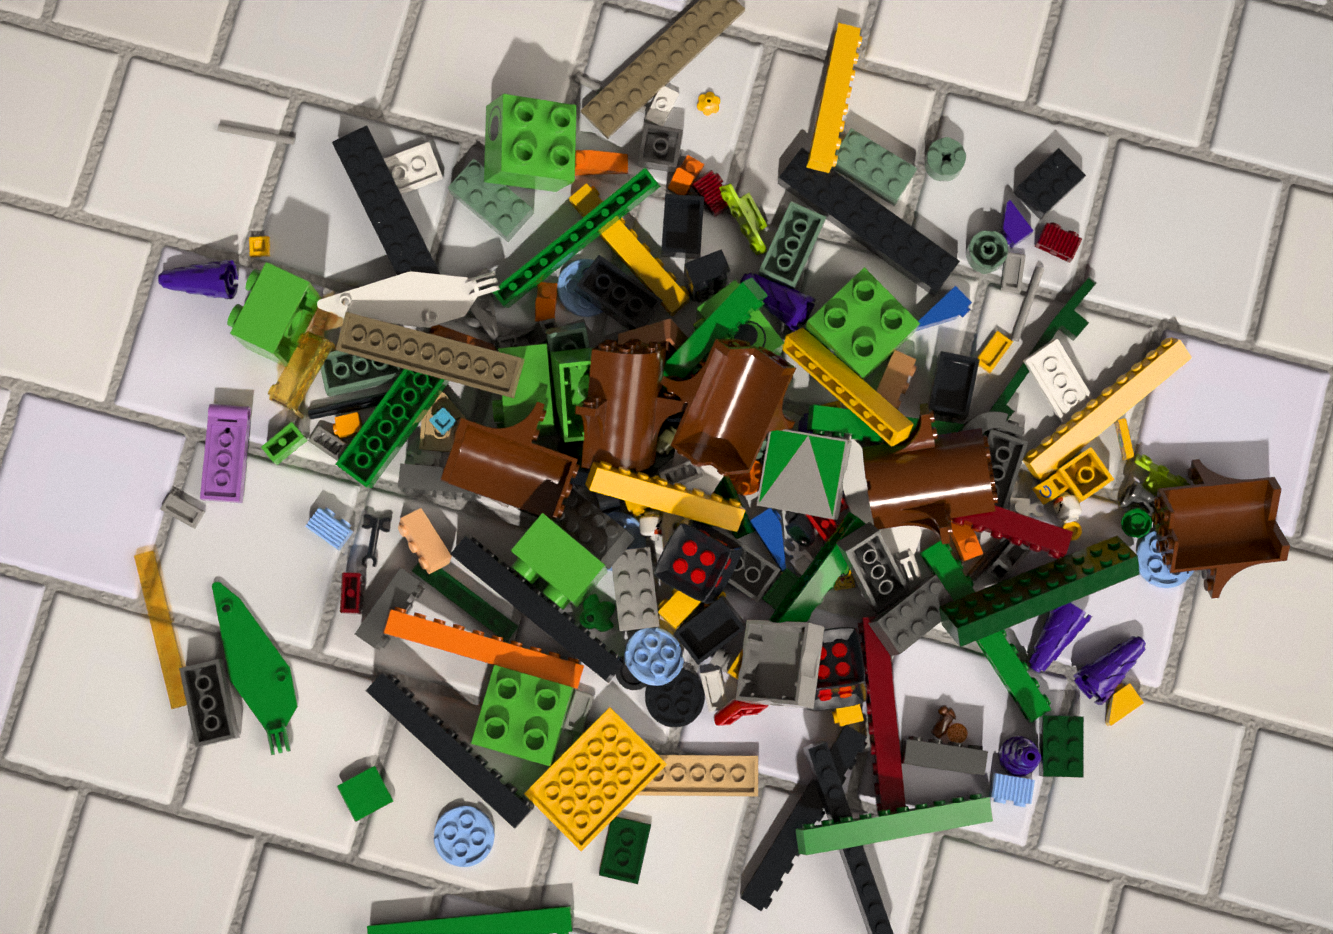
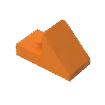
M687 155L682 165L676 169L668 189L677 195H687L692 187V183L702 171L704 164Z
M541 282L538 284L535 301V322L551 318L555 319L558 283Z

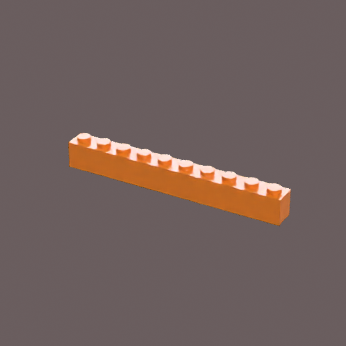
M395 607L394 610H389L383 629L384 634L578 689L584 665L579 664L580 660L571 657H568V660L560 659L561 655L554 652H549V655L541 653L542 649L533 646H530V649L522 648V643L512 640L508 644L503 642L504 638L495 635H492L491 638L484 637V632L474 629L470 633L464 631V626L453 624V627L446 626V621L436 618L433 621L426 620V615L414 613V616L406 614L407 610Z

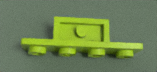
M730 183L719 187L721 196L728 203L732 216L740 225V231L749 242L750 249L756 255L765 254L767 249L758 232L766 228L767 224L750 193H745L738 197Z
M1137 453L1134 463L1150 472L1142 483L1143 487L1156 497L1159 488L1190 485L1182 476H1175L1170 473L1167 467L1163 465L1158 466L1153 463L1152 459L1147 455Z

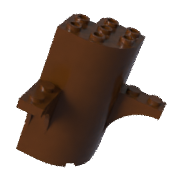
M607 339L592 349L588 397L576 406L575 414L582 416L584 424L582 467L591 469L593 462L600 463V461H604L617 469L625 467L636 472L642 471L655 463L658 433L663 422L669 416L685 411L688 404L682 402L679 396L669 391L662 393L663 385L661 380L664 376L667 346H661V343L653 341L649 342V344L641 343L640 339H629L624 344H616L617 341Z
M716 339L705 365L696 376L685 380L677 375L663 376L661 384L667 387V391L676 394L681 398L682 402L688 404L671 446L677 450L679 455L688 458L694 466L711 465L723 476L750 473L767 433L775 430L792 429L795 422L783 414L782 405L796 367L766 348L751 346L750 342L738 339Z
M537 402L529 416L520 423L507 428H489L461 418L441 481L499 503L501 506L508 508L510 505L539 516L543 513L550 520L555 521L557 517L560 518L565 507L562 501L570 495L573 484H570L571 477L575 479L580 465L576 464L578 460L576 458L531 443L532 440H537L540 429H537L538 422H543L547 410L543 409L545 404Z
M928 403L920 404L918 421L910 431L907 439L894 446H890L887 443L862 448L873 523L878 530L899 526H919L936 533L941 539L942 544L950 543L949 535L953 534L951 518L995 511L994 503H998L990 450L987 435L983 436L982 428L937 435L936 427H932L931 424L935 422L933 410L929 411Z
M1195 459L1191 461V467L1188 469V478L1192 480L1194 485L1158 489L1157 497L1154 498L1155 513H1152V522L1155 525L1157 536L1156 550L1158 553H1161L1163 564L1167 566L1170 573L1206 569L1207 577L1204 580V589L1208 591L1211 599L1219 598L1226 583L1243 569L1262 563L1287 561L1290 544L1276 522L1282 488L1275 477L1256 479L1229 478L1211 471L1203 465L1200 459Z

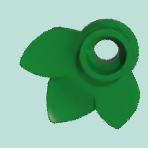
M597 594L590 595L583 603L584 611L579 617L580 624L586 629L595 628L600 632L609 631L614 627L609 618L615 611V604L608 601L600 602ZM591 616L593 621H587L586 617Z

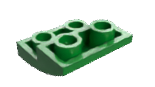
M375 766L337 786L355 822L393 802Z

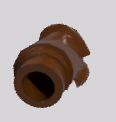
M942 705L939 708L938 713L942 716L930 731L938 739L946 735L953 719L956 720L954 710L946 705Z

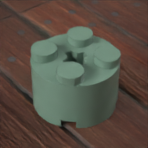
M944 137L933 142L925 156V169L928 175L937 181H951L960 174L966 161V153L963 146L950 137Z
M981 231L972 238L967 247V261L975 271L981 274L992 273L998 270L1006 260L1008 243L999 232ZM990 250V254H985L984 251Z

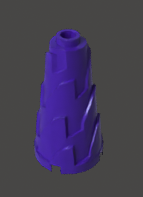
M233 260L211 261L207 264H191L186 267L163 270L158 276V282L163 288L182 291L188 294L204 295L206 297L233 299L238 285H233L234 280H238L237 267Z
M745 273L742 276L740 284L751 277L768 295L763 300L765 303L763 307L787 325L790 330L796 331L800 329L797 326L798 323L805 324L815 306L812 303L816 301L814 297L788 288L778 282L770 281L756 273Z
M1072 603L1051 610L1028 661L1031 663L1029 667L1038 673L1041 670L1045 672L1065 647L1073 641L1079 631L1090 622L1092 616L1088 614L1084 618L1086 612Z
M1132 636L1122 644L1119 643L1104 656L1078 670L1073 678H1077L1074 680L1075 683L1089 699L1094 696L1097 698L1094 703L1102 705L1115 692L1114 689L1126 677L1125 675L1146 650L1145 641L1140 636Z
M1014 736L1007 739L1001 745L998 759L1001 767L1008 774L1022 777L1036 769L1041 761V754L1035 743L1029 738Z

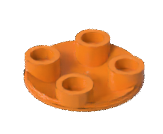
M755 460L750 473L729 475L737 494L751 495L759 490L763 465L759 461Z

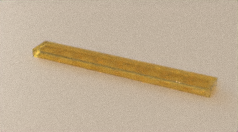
M152 550L134 555L171 709L187 706L179 668L183 667L155 551Z

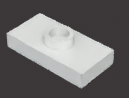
M665 86L659 90L645 117V121L653 125L664 126L679 93Z

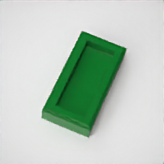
M786 568L762 600L776 610L799 580V577Z

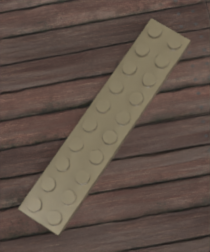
M699 0L582 108L581 113L609 139L641 107L652 99L659 90L666 86L745 12V8L737 0Z
M349 312L345 314L336 346L337 351L510 398L515 397L525 359Z

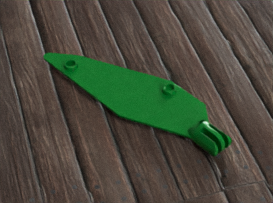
M214 582L212 590L230 681L266 730L271 755H275L272 735H275L278 753H283L280 737L282 733L286 751L289 752L291 749L286 727L298 707L290 667L241 599L220 582ZM224 606H230L228 612L223 611Z

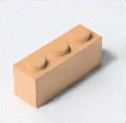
M422 508L400 519L398 525L399 533L402 537H406L409 542L408 546L412 553H416L422 569H426L428 574L450 563L452 557Z

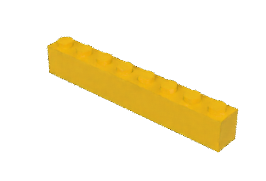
M838 23L835 30L806 168L829 173L832 166H836L838 155H835L836 149L839 150L842 138L838 137L839 132H843L845 125L842 117L846 115L849 104L846 103V98H850L852 91L849 83L853 81L856 70L853 69V64H857L859 57L856 49L857 47L860 48L862 36H859L861 28Z
M587 183L569 198L570 204L582 217L586 216L603 202L599 197L600 193L594 186L590 187ZM621 218L603 232L600 237L649 291L663 300L661 305L671 316H674L689 303L690 293L684 286L680 287L675 282L677 279L670 271L667 273L663 269L664 264L658 257L654 259L650 254V248L645 243L641 244L637 240L638 235L633 229L628 230L624 225L626 222Z
M800 328L786 335L783 351L890 446H894L908 438L913 423L808 331Z
M600 461V463L593 462L585 483L590 491L735 532L738 531L745 513L741 502L735 499L724 500L722 496L711 493L710 496L697 488H693V490L686 489V486L680 483L672 485L665 479L657 477L655 480L642 472L634 474L625 467L617 469L604 461Z

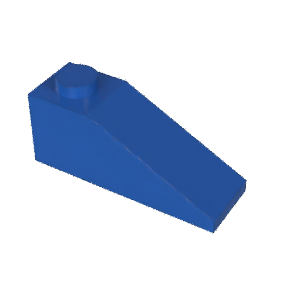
M955 286L918 321L920 325L916 331L956 320L959 316L963 318L971 310L969 306L972 302Z
M769 508L751 519L750 522L781 572L786 569L782 527L779 522L782 519L776 510L772 511Z

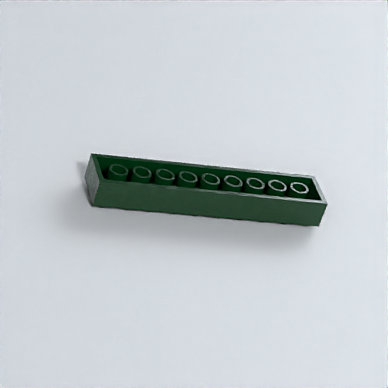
M1111 537L939 606L942 626L959 647L965 646L1140 575L1138 555L1120 537Z

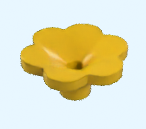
M707 92L698 97L697 109L703 111L704 115L709 116L719 111L720 98L715 96L713 92Z

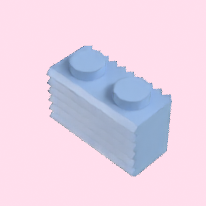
M319 507L305 527L340 551L354 532L349 529L352 525L344 519L338 521L334 518L335 513L327 507L324 510Z
M992 773L989 797L994 798L993 802L1005 804L1006 800L1014 801L1013 805L1025 807L1026 804L1032 803L1035 780Z

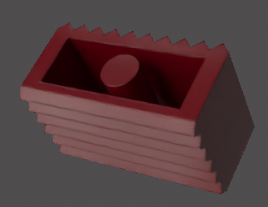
M710 170L694 181L692 188L698 196L704 197V204L715 218L730 207L721 196L719 187L723 186L721 176L718 173L714 174Z
M1051 222L1046 223L1035 247L1070 263L1077 252L1082 238L1079 237L1078 233L1071 230L1068 232L1064 231L1059 224Z
M342 573L340 613L358 615L363 613L361 610L363 609L364 575L360 573Z

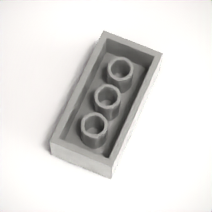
M650 547L625 550L612 566L619 631L660 627Z

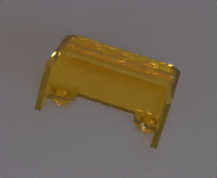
M310 331L299 336L297 348L277 383L273 384L268 391L271 402L303 419L304 415L297 410L330 351H337L336 345L332 341Z

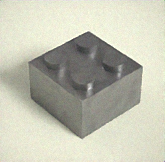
M645 123L638 167L675 173L679 162L683 130Z

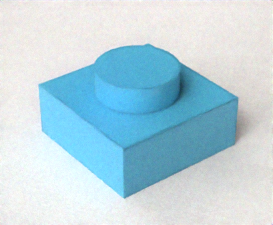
M444 407L429 420L442 435L457 423Z

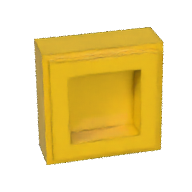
M269 236L249 237L250 257L270 256Z

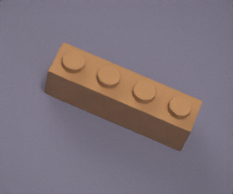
M894 350L876 391L898 410L902 402L898 399L901 393H906L909 383L906 381L909 376L913 377L917 366L914 365L916 359Z

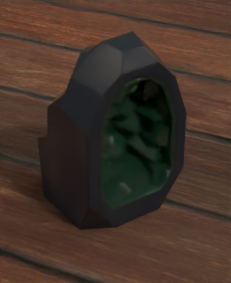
M797 513L785 525L787 534L801 546L809 547L814 543L813 527L809 524V519L804 514Z

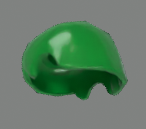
M1141 508L1128 510L1121 519V529L1128 537L1141 538L1148 534L1152 527L1151 516L1146 510Z

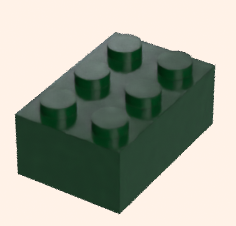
M1042 715L1039 717V753L1041 754L1039 776L1084 778V716Z

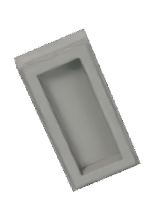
M1008 252L1007 258L1004 261L1000 291L1021 293L1026 255Z
M171 492L160 510L196 529L205 514L203 510Z
M575 690L563 728L583 733L595 695Z

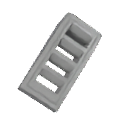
M318 425L308 440L336 461L339 460L349 444ZM325 433L320 443H317L321 435ZM331 437L329 443L326 445V447H324L328 439ZM338 442L334 450L331 452L330 450L333 448L335 443Z
M690 460L658 473L659 478L667 480L665 475L669 474L672 485L675 483L684 485L703 477L700 468L691 464ZM688 465L692 466L695 473L694 476L691 475ZM681 468H684L688 478L684 479ZM674 471L677 472V475L680 479L679 482H677L674 477Z

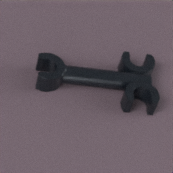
M364 514V518L370 519V524L362 525L361 527L367 530L372 528L368 552L362 559V565L366 566L367 560L372 559V566L376 567L378 561L375 557L379 530L386 533L390 532V529L384 528L383 524L386 521L392 522V519L389 517L382 519L373 518L369 514Z

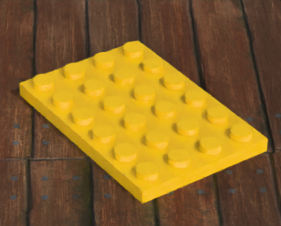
M609 707L524 794L582 851L667 764Z

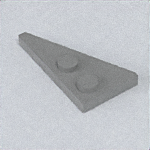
M485 268L474 277L489 273V271ZM491 286L482 288V289H480V290H484V289L490 288ZM492 292L478 296L470 310L494 341L496 338H499Z

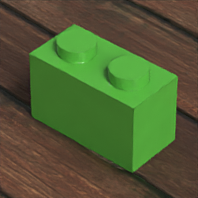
M291 422L262 445L261 448L278 465L307 442L308 439Z

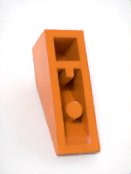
M575 150V176L628 174V154Z
M951 520L953 530L951 537L961 563L981 556L983 551L971 526L965 524L964 526H958L953 524Z

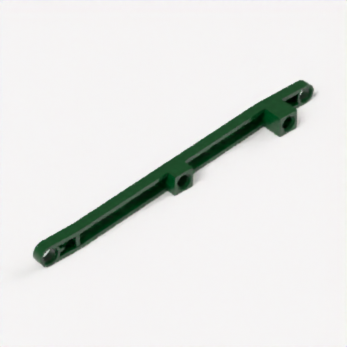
M1088 277L1051 321L1028 356L1050 342L1058 329L1073 341L1079 336L1089 322L1079 315L1075 308L1096 285V281ZM1024 362L989 411L1007 413L1006 421L1015 412L1007 403L1029 373Z

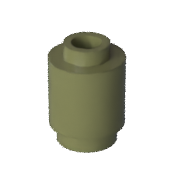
M669 426L667 429L665 428L658 435L656 452L660 455H668L673 449L671 443L677 430L672 426Z

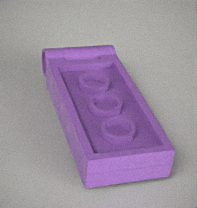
M209 405L200 499L203 501L243 503L251 416L249 406Z

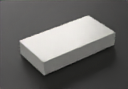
M720 669L700 673L708 711L713 712L721 709L727 704Z

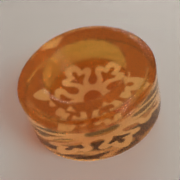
M960 723L950 725L947 731V737L951 742L962 743L968 735L966 727Z

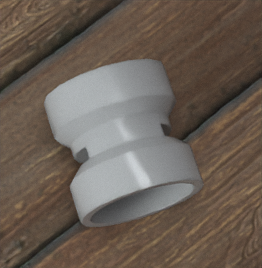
M721 647L717 650L710 663L714 666L718 665L723 672L727 673L737 656L726 653L725 649Z

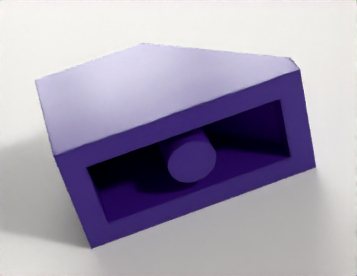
M1009 200L1004 206L1000 234L1004 236L1008 245L1013 248L1029 237L1033 229L1012 201Z

